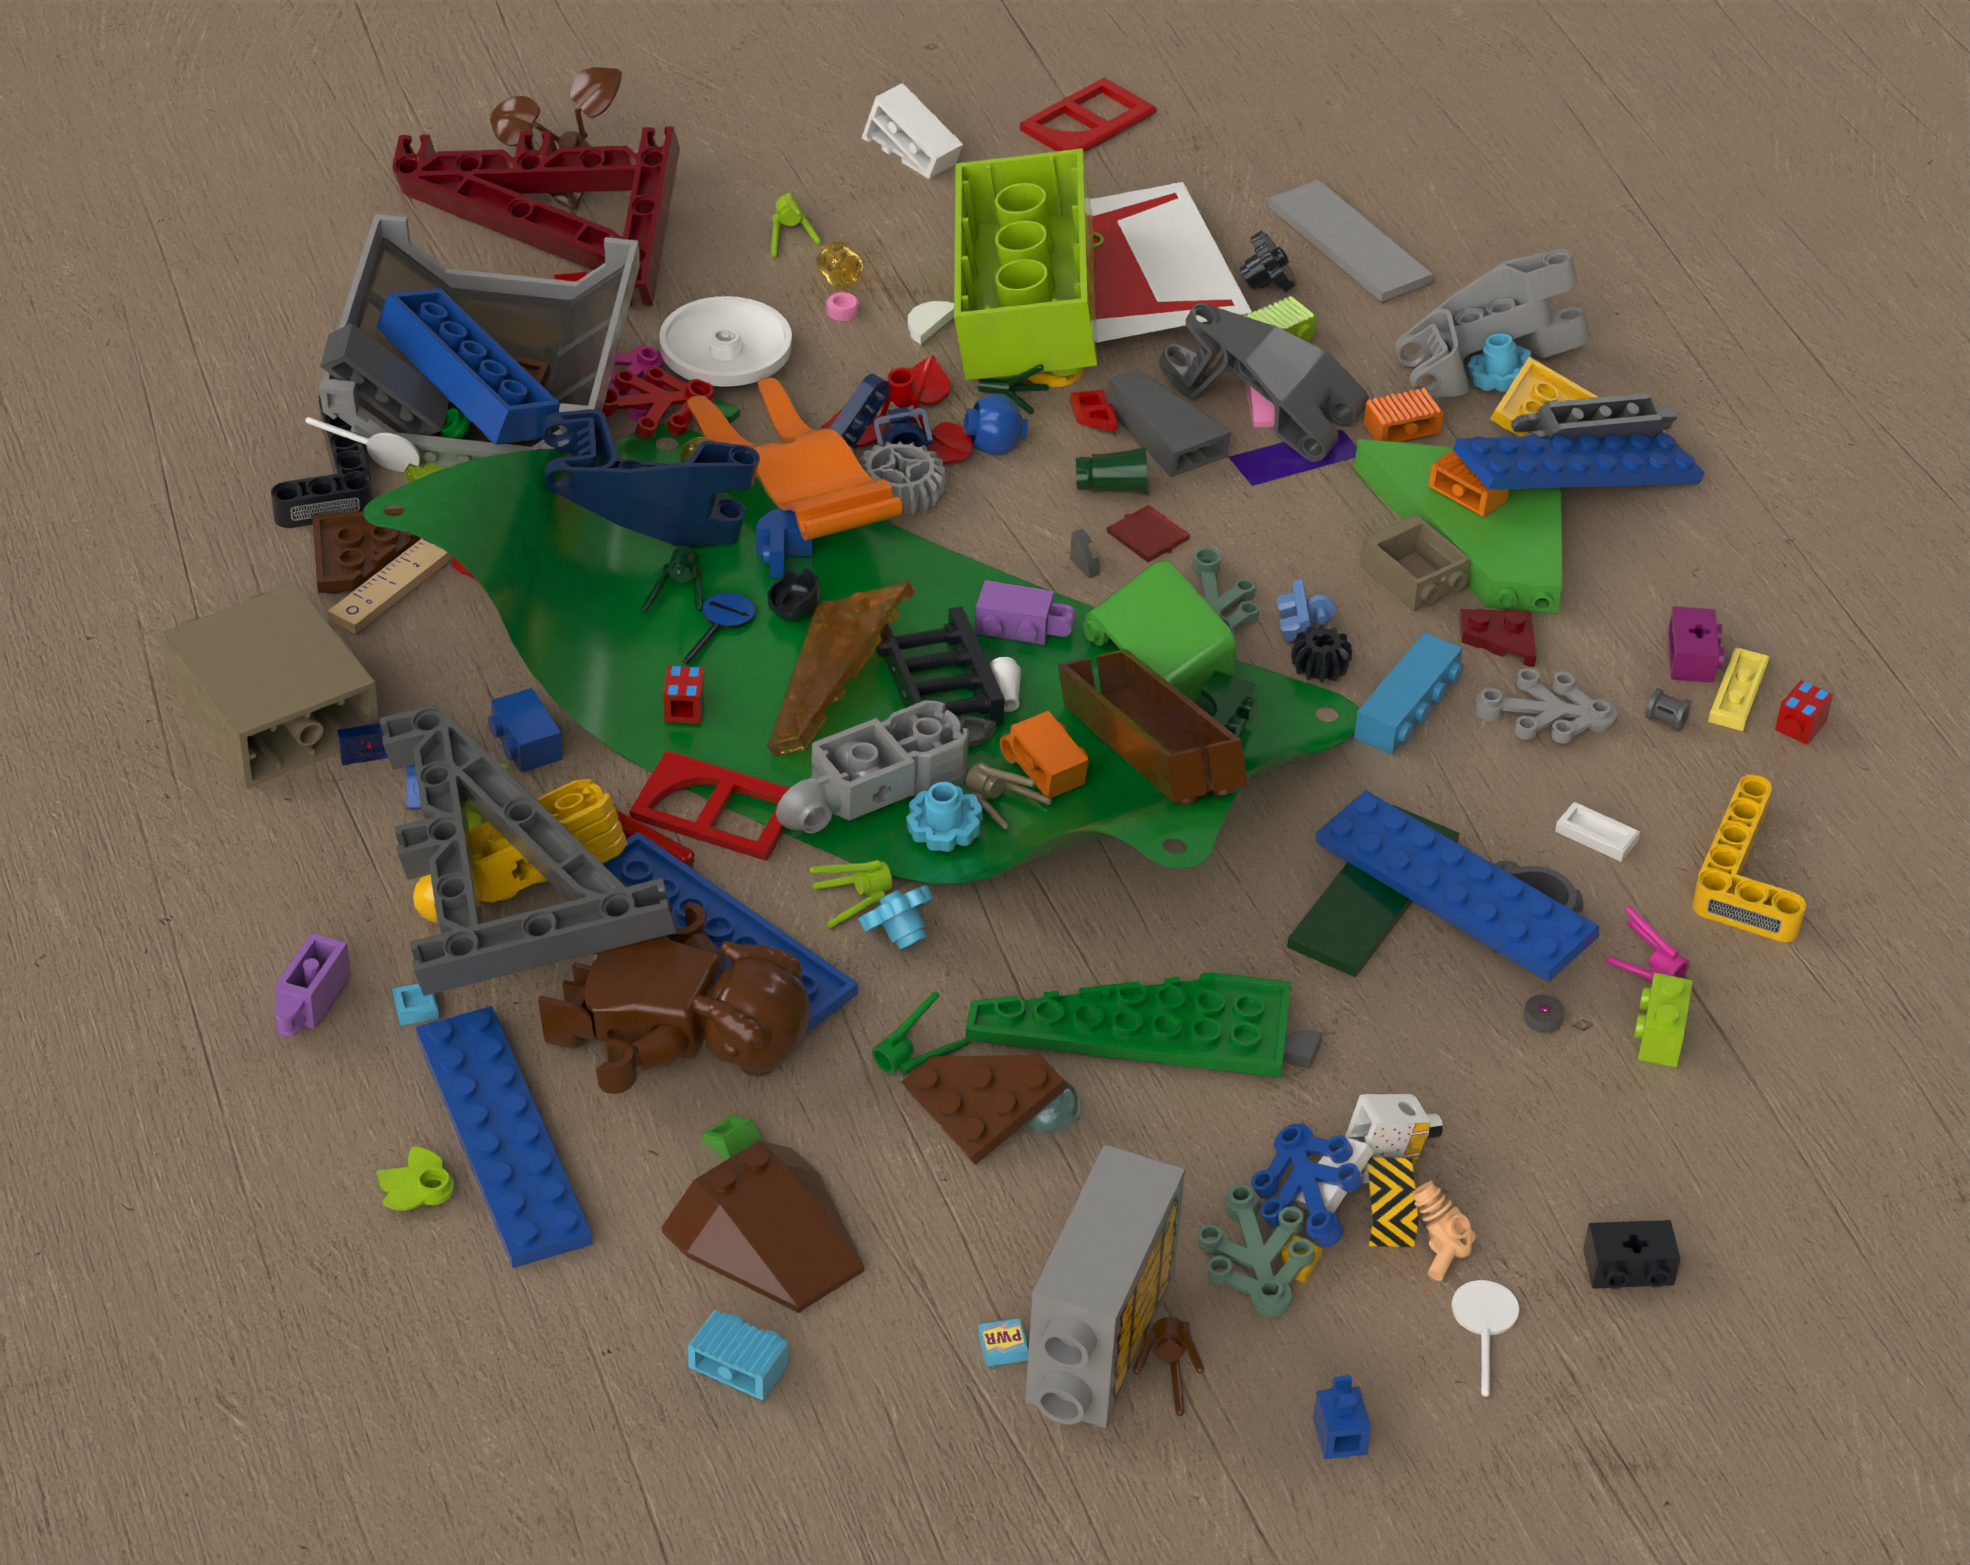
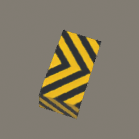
M1370 1157L1365 1167L1363 1183H1369L1373 1217L1369 1246L1414 1247L1419 1221L1417 1207L1414 1204L1415 1199L1412 1196V1193L1415 1191L1412 1158Z

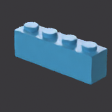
M1424 632L1357 711L1354 739L1391 755L1402 743L1407 744L1417 724H1423L1426 721L1432 706L1435 703H1441L1447 688L1451 683L1456 684L1461 678L1464 670V664L1461 663L1463 648Z

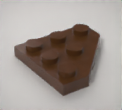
M404 508L384 509L383 511L388 516H399L405 510ZM364 511L312 515L318 593H337L355 590L418 542L420 537L401 530L371 524L364 518Z
M1041 1055L932 1056L902 1081L903 1086L975 1165L1068 1088L1065 1080Z

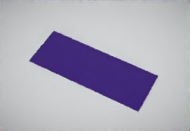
M1337 430L1338 442L1318 462L1304 458L1285 442L1229 456L1228 458L1253 486L1355 458L1357 446L1343 430Z

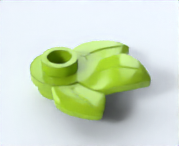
M413 1146L410 1149L408 1167L376 1171L378 1183L381 1189L387 1193L383 1199V1205L393 1210H412L422 1204L438 1205L446 1202L454 1193V1181L448 1172L443 1169L441 1157L422 1147Z

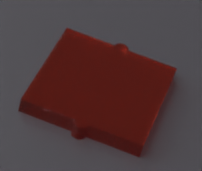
M1150 505L1132 514H1125L1123 519L1107 527L1109 535L1146 562H1150L1164 553H1172L1173 548L1190 539L1189 533Z

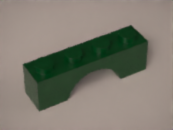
M1215 670L1201 689L1199 707L1238 737L1245 720L1250 721L1255 714L1257 700L1253 699L1256 684Z

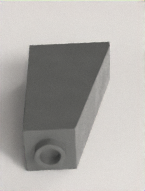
M1138 369L1109 379L1106 403L1112 404L1116 416L1143 447H1146V450L1170 478L1227 457L1231 432Z

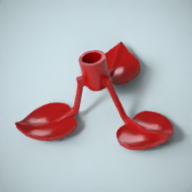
M934 355L927 357L911 369L900 367L888 374L889 396L883 404L880 414L878 416L876 414L855 447L868 446L877 441L874 420L887 414L890 402H893L899 408L913 405L914 409L921 408L919 402L924 405H932L948 396L951 389L950 380ZM842 410L837 412L827 423L821 425V429H829ZM922 414L917 415L921 427L926 434ZM941 422L931 430L934 444H928V452H936L937 458L943 460V465L964 460L972 454V440L969 435H964V428L951 422ZM879 424V428H880V432H881V436H882V435H883V428H882V426Z

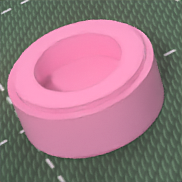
M835 293L828 297L826 301V313L830 318L837 321L852 320L859 313V301L850 293Z

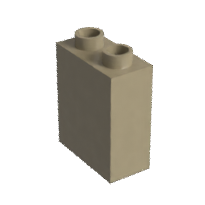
M296 583L266 594L253 595L242 603L201 618L188 619L177 627L162 632L170 689L246 789L350 749L347 745L349 742L354 747L358 746L359 743L356 739L360 737L363 738L359 740L360 744L370 741V737L367 736L373 735L375 739L381 737L379 735L380 726L375 681Z

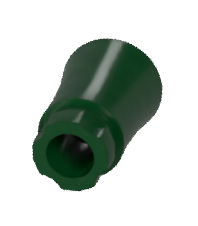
M1146 447L1115 453L1092 454V458H1076L1077 490H1090L1093 488V492L1120 491L1148 494Z

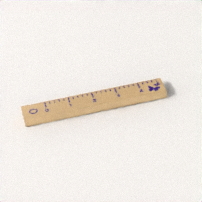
M423 538L328 610L329 621L356 635L452 560V556Z

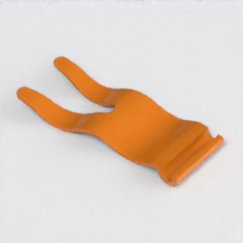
M764 378L759 380L757 384L774 429L785 444L767 443L757 445L750 443L734 430L723 413L707 397L698 395L687 400L688 409L706 441L745 445L759 453L760 460L756 472L757 477L769 497L779 508L784 511L792 510L795 512L800 533L805 541L902 515V501L899 497L893 498L892 486L888 481L884 479L876 480L870 477L857 461L849 445L837 432L828 428L814 430L807 426L800 419L787 393L777 379Z

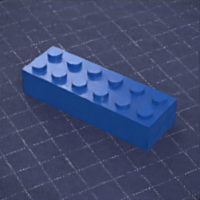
M441 288L388 293L377 328L388 338L391 344L395 345L407 357L409 362L414 364L431 383L446 395L450 402L454 403L466 415L469 421L474 423L487 436L488 440L495 445L543 438L542 422L549 414L558 412L560 403Z

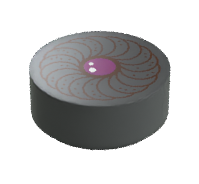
M1545 994L1535 995L1526 1002L1524 1020L1529 1027L1536 1031H1555L1562 1025L1565 1011L1564 1006L1553 996Z

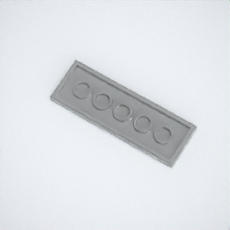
M1320 180L1269 197L1268 207L1380 302L1432 283L1433 274Z

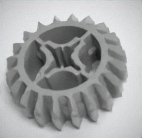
M886 441L884 447L874 445L872 451H864L863 457L858 459L859 464L870 477L876 480L884 479L888 481L892 486L893 498L899 497L902 501V513H909L914 516L916 511L927 512L928 506L935 507L937 500L942 499L946 485L943 460L937 458L936 452H928L926 446L916 447L914 442L907 445L902 444L901 441L898 444H891Z

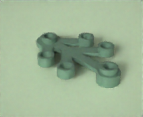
M1213 548L1197 549L1193 554L1192 568L1196 575L1201 578L1204 597H1201L1227 624L1235 639V629L1243 623L1253 624L1258 621L1259 606L1250 601L1254 598L1255 583L1246 578L1238 579L1234 587L1219 597L1215 575L1220 570L1221 555ZM1239 600L1244 601L1239 604L1236 612L1227 618L1222 616V613Z
M1235 1185L1225 1196L1226 1214L1231 1220L1239 1222L1247 1248L1224 1238L1221 1228L1217 1225L1207 1224L1202 1226L1198 1230L1200 1249L1204 1252H1215L1222 1255L1215 1256L1208 1261V1278L1214 1284H1225L1249 1295L1251 1305L1261 1316L1276 1318L1283 1315L1290 1306L1292 1291L1289 1286L1301 1270L1313 1262L1314 1246L1310 1240L1305 1238L1293 1240L1289 1244V1260L1274 1276L1271 1268L1272 1263L1291 1238L1299 1234L1304 1228L1303 1212L1297 1207L1282 1209L1279 1213V1226L1264 1245L1256 1220L1259 1211L1258 1196L1248 1185ZM1289 1219H1295V1220H1297L1296 1222H1293V1223H1288V1222H1286V1221L1289 1220ZM1211 1236L1216 1237V1239H1214V1240H1206V1239H1205V1238L1211 1237ZM1298 1251H1306V1252H1307L1306 1254H1302V1255L1296 1254V1252H1298ZM1231 1260L1254 1270L1256 1279L1234 1271ZM1218 1268L1226 1269V1270L1223 1271V1272H1216V1271H1214V1270H1216V1269H1218Z

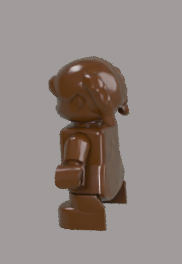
M689 902L684 906L686 927L678 928L675 926L676 933L594 953L592 966L574 962L572 969L575 982L564 980L562 983L564 1001L545 996L538 998L545 1042L570 1049L581 1046L586 1039H599L603 1042L607 1062H604L597 1069V1078L600 1089L607 1094H618L630 1089L636 1082V1067L644 1071L671 1064L677 1058L691 1059L695 1057L704 1040H706V1045L715 1058L726 1063L736 1064L740 1066L741 1070L751 1076H763L787 1061L794 1054L808 1027L810 1003L808 993L803 985V969L799 960L794 955L778 948L764 945H739L731 941H724L720 951L708 937L704 909L696 903ZM724 955L733 962L732 966L726 970Z

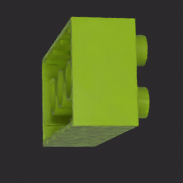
M1083 148L956 163L954 319L966 381L976 379L1007 381L1039 364L1044 366V369L1040 372L1049 371L1057 376H1069L1078 373L1084 367L1097 366L1093 221Z

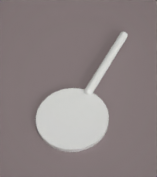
M307 417L305 420L307 424L367 445L369 456L376 463L389 470L408 472L414 470L419 465L421 458L418 449L410 441L399 435L378 433L370 438H366L311 417Z
M1476 1280L1458 1288L1452 1299V1312L1460 1325L1471 1332L1481 1335V1394L1484 1397H1488L1490 1395V1335L1504 1333L1514 1326L1519 1315V1304L1514 1294L1503 1285L1487 1280Z

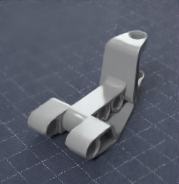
M1557 249L1504 261L1454 293L1404 333L1396 341L1394 351L1401 364L1407 367H1416L1410 375V383L1414 391L1417 388L1419 390L1423 388L1418 386L1421 377L1433 375L1435 377L1434 382L1430 386L1425 387L1433 398L1460 396L1468 393L1470 389L1463 360L1468 354L1482 350L1486 344V339L1493 334H1508L1512 337V341L1515 342L1516 346L1528 349L1532 354L1541 358L1586 344L1590 339L1584 308L1570 307L1554 311L1550 309L1548 301L1549 297L1568 292L1577 286L1578 280L1572 253L1566 249ZM1417 344L1419 349L1414 355L1408 357L1402 355V351L1407 345Z

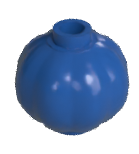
M990 394L976 401L973 409L968 408L966 410L963 426L964 435L970 436L973 447L976 450L991 455H1003L1010 452L1019 439L1026 438L1028 420L1022 419L1019 407L1013 399L1002 394Z

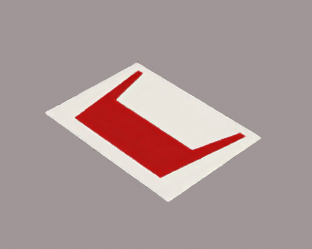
M1184 182L1090 199L1093 232L1101 234L1104 238L1101 246L1093 248L1097 343L1186 326L1188 314L1199 303L1208 304L1239 315L1252 313ZM1093 236V244L1098 243L1100 238ZM1196 316L1199 322L1207 321L1202 316Z

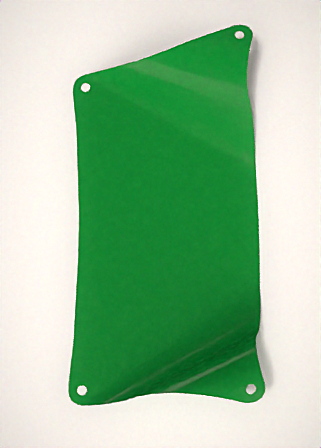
M658 424L655 436L652 438H642L634 432L613 442L618 454L617 456L620 458L677 464L690 459L699 445L706 440L703 435L687 429L684 435L676 436L667 430V424ZM662 437H671L677 440L678 445L672 450H661L656 446V441ZM558 448L536 449L491 455L459 463L382 494L369 502L363 509L364 518L369 523L379 527L401 530L421 537L442 548L458 560L476 578L490 597L501 616L512 644L529 671L552 699L584 730L618 754L653 773L665 751L668 750L791 788L804 779L812 778L813 742L875 718L880 722L885 721L892 713L905 708L884 657H878L876 652L875 636H880L881 620L888 621L894 637L943 628L944 624H948L949 609L962 606L975 633L976 605L985 580L1048 590L956 553L883 520L812 539V556H784V574L788 570L796 574H802L804 569L808 568L818 577L821 589L820 605L810 617L798 621L784 620L769 609L767 591L772 584L782 578H770V564H763V556H756L757 523L763 515L779 507L769 497L759 478L755 475L754 483L750 488L745 490H726L725 493H717L716 497L735 499L741 502L746 509L737 542L731 545L689 546L699 557L697 569L702 572V604L711 596L720 593L740 594L750 599L754 604L755 616L748 624L738 628L720 627L689 664H684L683 659L713 625L704 618L703 611L696 610L693 582L689 580L686 583H679L672 577H669L646 613L641 612V607L662 574L664 565L670 563L672 552L683 546H673L664 541L621 527L549 490L545 484L546 464L556 458L571 457L572 454ZM558 471L552 474V477L556 480H564L570 476L565 471ZM389 505H400L404 507L405 511L399 516H388L383 510ZM1054 592V603L1070 605L1076 611L1073 628L1068 636L1047 635L1045 645L975 634L989 664L996 658L1010 657L1021 667L1022 672L1019 707L1015 711L1004 712L1003 726L996 727L994 735L988 741L968 748L967 774L974 765L982 762L992 768L1030 779L1017 762L1011 764L1004 758L1000 748V738L1010 734L1012 725L1049 711L1057 722H1061L1065 726L1071 739L1078 747H1082L1088 756L1089 766L1087 767L1084 785L1051 798L1052 803L1050 805L1004 788L999 797L986 800L1009 824V829L1003 830L982 808L983 819L980 822V835L973 839L972 843L968 846L956 844L955 848L950 852L929 850L926 842L918 843L912 839L911 834L907 830L906 817L910 814L909 803L912 799L916 798L914 796H909L852 820L833 814L830 822L816 833H807L785 828L783 833L852 863H867L875 860L883 861L887 864L891 876L929 884H960L992 877L1104 834L1114 836L1133 846L1159 865L1168 868L1184 869L1201 864L1211 854L1226 814L1243 786L1235 787L1236 790L1233 793L1226 795H1214L1212 790L1207 791L1206 795L1199 796L1197 801L1189 804L1173 802L1064 706L1058 664L1089 657L1092 664L1095 689L1100 693L1101 688L1096 656L1119 651L1120 649L1110 638L1107 644L1097 646L1085 636L1083 623L1086 620V615L1095 607ZM944 642L900 651L905 660L954 651L952 645H947ZM1235 659L1233 676L1256 684L1253 699L1257 700L1255 714L1250 721L1245 720L1238 736L1242 741L1247 780L1327 751L1343 743L1354 734L1357 711L1360 708L1345 696ZM954 665L910 674L914 683L961 675L964 674L963 668H957ZM667 666L704 668V702L701 724L664 722L663 693ZM965 688L920 697L922 701L946 703L974 698L975 695L973 691H968ZM1320 707H1331L1338 712L1339 716L1333 722H1323L1316 718L1315 711ZM977 712L963 714L985 719L983 714L979 715ZM965 779L963 784L958 787L962 789L963 795L971 794L972 791L967 789L965 785ZM693 785L684 789L709 800L716 786ZM1021 785L1042 794L1036 785L1033 787ZM734 791L726 808L767 825L778 804ZM1177 839L1187 845V850L1180 854H1174L1166 851L1162 844L1165 840Z

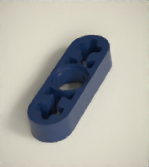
M876 374L867 375L829 429L837 432L849 446L854 448L887 400L890 393L889 382Z

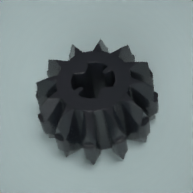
M1322 625L1319 629L1307 626L1306 631L1297 633V637L1294 640V646L1291 649L1292 664L1295 665L1297 674H1306L1307 681L1316 678L1321 683L1324 679L1336 682L1338 676L1346 675L1349 663L1352 660L1351 644L1347 641V634H1337L1336 627L1328 630L1324 629Z

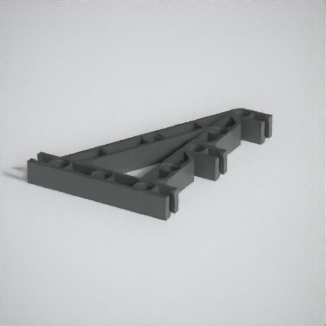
M425 706L380 718V725L384 733L382 736L383 745L392 769L415 764L420 804L425 817L422 820L394 826L395 835L399 843L397 845L398 856L407 879L410 880L431 874L437 922L441 930V934L410 941L411 951L415 959L413 961L414 973L424 996L676 933L674 919L671 914L672 907L663 878L625 887L442 708L438 706ZM468 801L568 902L483 923L465 802Z

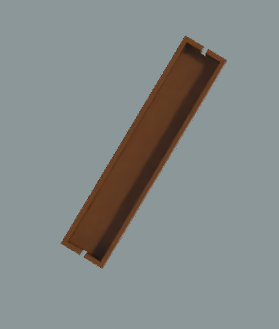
M1123 649L1096 656L1101 688L1100 693L1095 689L1092 664L1089 657L1058 664L1064 706L1171 801L1189 804L1197 801L1199 796L1206 795L1207 791L1212 790L1214 795H1226L1233 793L1236 790L1235 787L1248 785L1241 739L1129 650Z

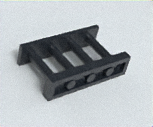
M962 606L949 609L948 624H944V627L941 629L894 637L888 621H880V636H875L876 652L878 657H884L905 708L922 702L920 696L967 688L968 691H973L975 697L946 702V710L951 711L955 716L977 712L979 715L983 714L985 719L995 721L996 727L1003 726L1005 698ZM944 642L947 645H952L954 651L905 660L900 651ZM954 665L957 668H963L964 674L916 683H914L910 674Z

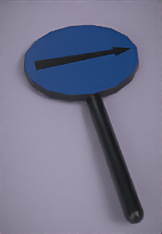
M720 593L708 598L703 604L702 611L704 618L713 625L686 655L683 663L689 664L720 627L738 628L752 621L755 616V606L751 600L735 593Z

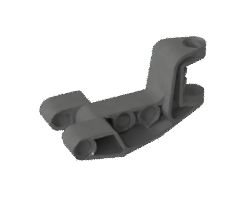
M1204 303L1196 304L1186 318L1187 328L1202 345L1199 352L1195 353L1181 345L1172 344L1165 349L1159 359L1161 370L1185 397L1190 399L1196 398L1221 372L1229 371L1237 375L1274 404L1275 435L1304 458L1313 462L1321 461L1338 442L1336 428L1322 414L1337 425L1347 427L1353 424L1365 410L1366 402L1369 400L1367 392L1328 351L1277 326ZM1196 316H1202L1209 324L1199 322ZM1223 350L1224 354L1217 362L1215 367L1208 368L1213 363L1219 352ZM1169 356L1177 358L1182 363V366L1172 363Z

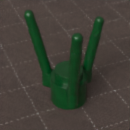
M683 546L672 552L670 563L664 565L662 574L641 607L642 613H646L669 577H672L679 583H686L689 580L693 582L696 610L702 611V572L697 569L699 557L689 546Z

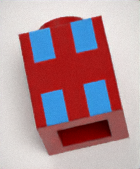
M667 666L663 693L664 722L701 724L704 702V668Z
M1800 680L1781 702L1775 730L1808 745L1827 722L1833 694Z

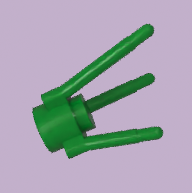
M932 992L891 1035L872 1049L874 1061L884 1072L892 1074L899 1069L906 1075L913 1068L925 1063L932 1056H943L970 1044V1041L963 1038L913 1059L911 1058L914 1047L909 1038L905 1036V1033L938 999V992Z

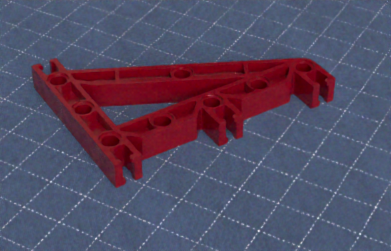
M674 126L665 127L666 137L662 146H657L654 137L656 133L655 128L643 127L638 153L633 152L628 146L563 147L557 150L551 130L542 131L543 141L539 150L534 148L532 142L533 133L531 131H520L515 157H512L504 149L438 151L436 153L429 134H422L420 136L421 146L419 152L415 154L411 145L412 137L410 135H399L392 166L399 187L404 195L592 270L606 262L604 250L605 237L636 240L639 245L640 267L635 282V289H639L644 305H653L680 151ZM631 191L624 234L621 237L610 228L522 194ZM617 286V287L615 288L617 294H618L619 286ZM633 297L631 298L630 306L633 305Z

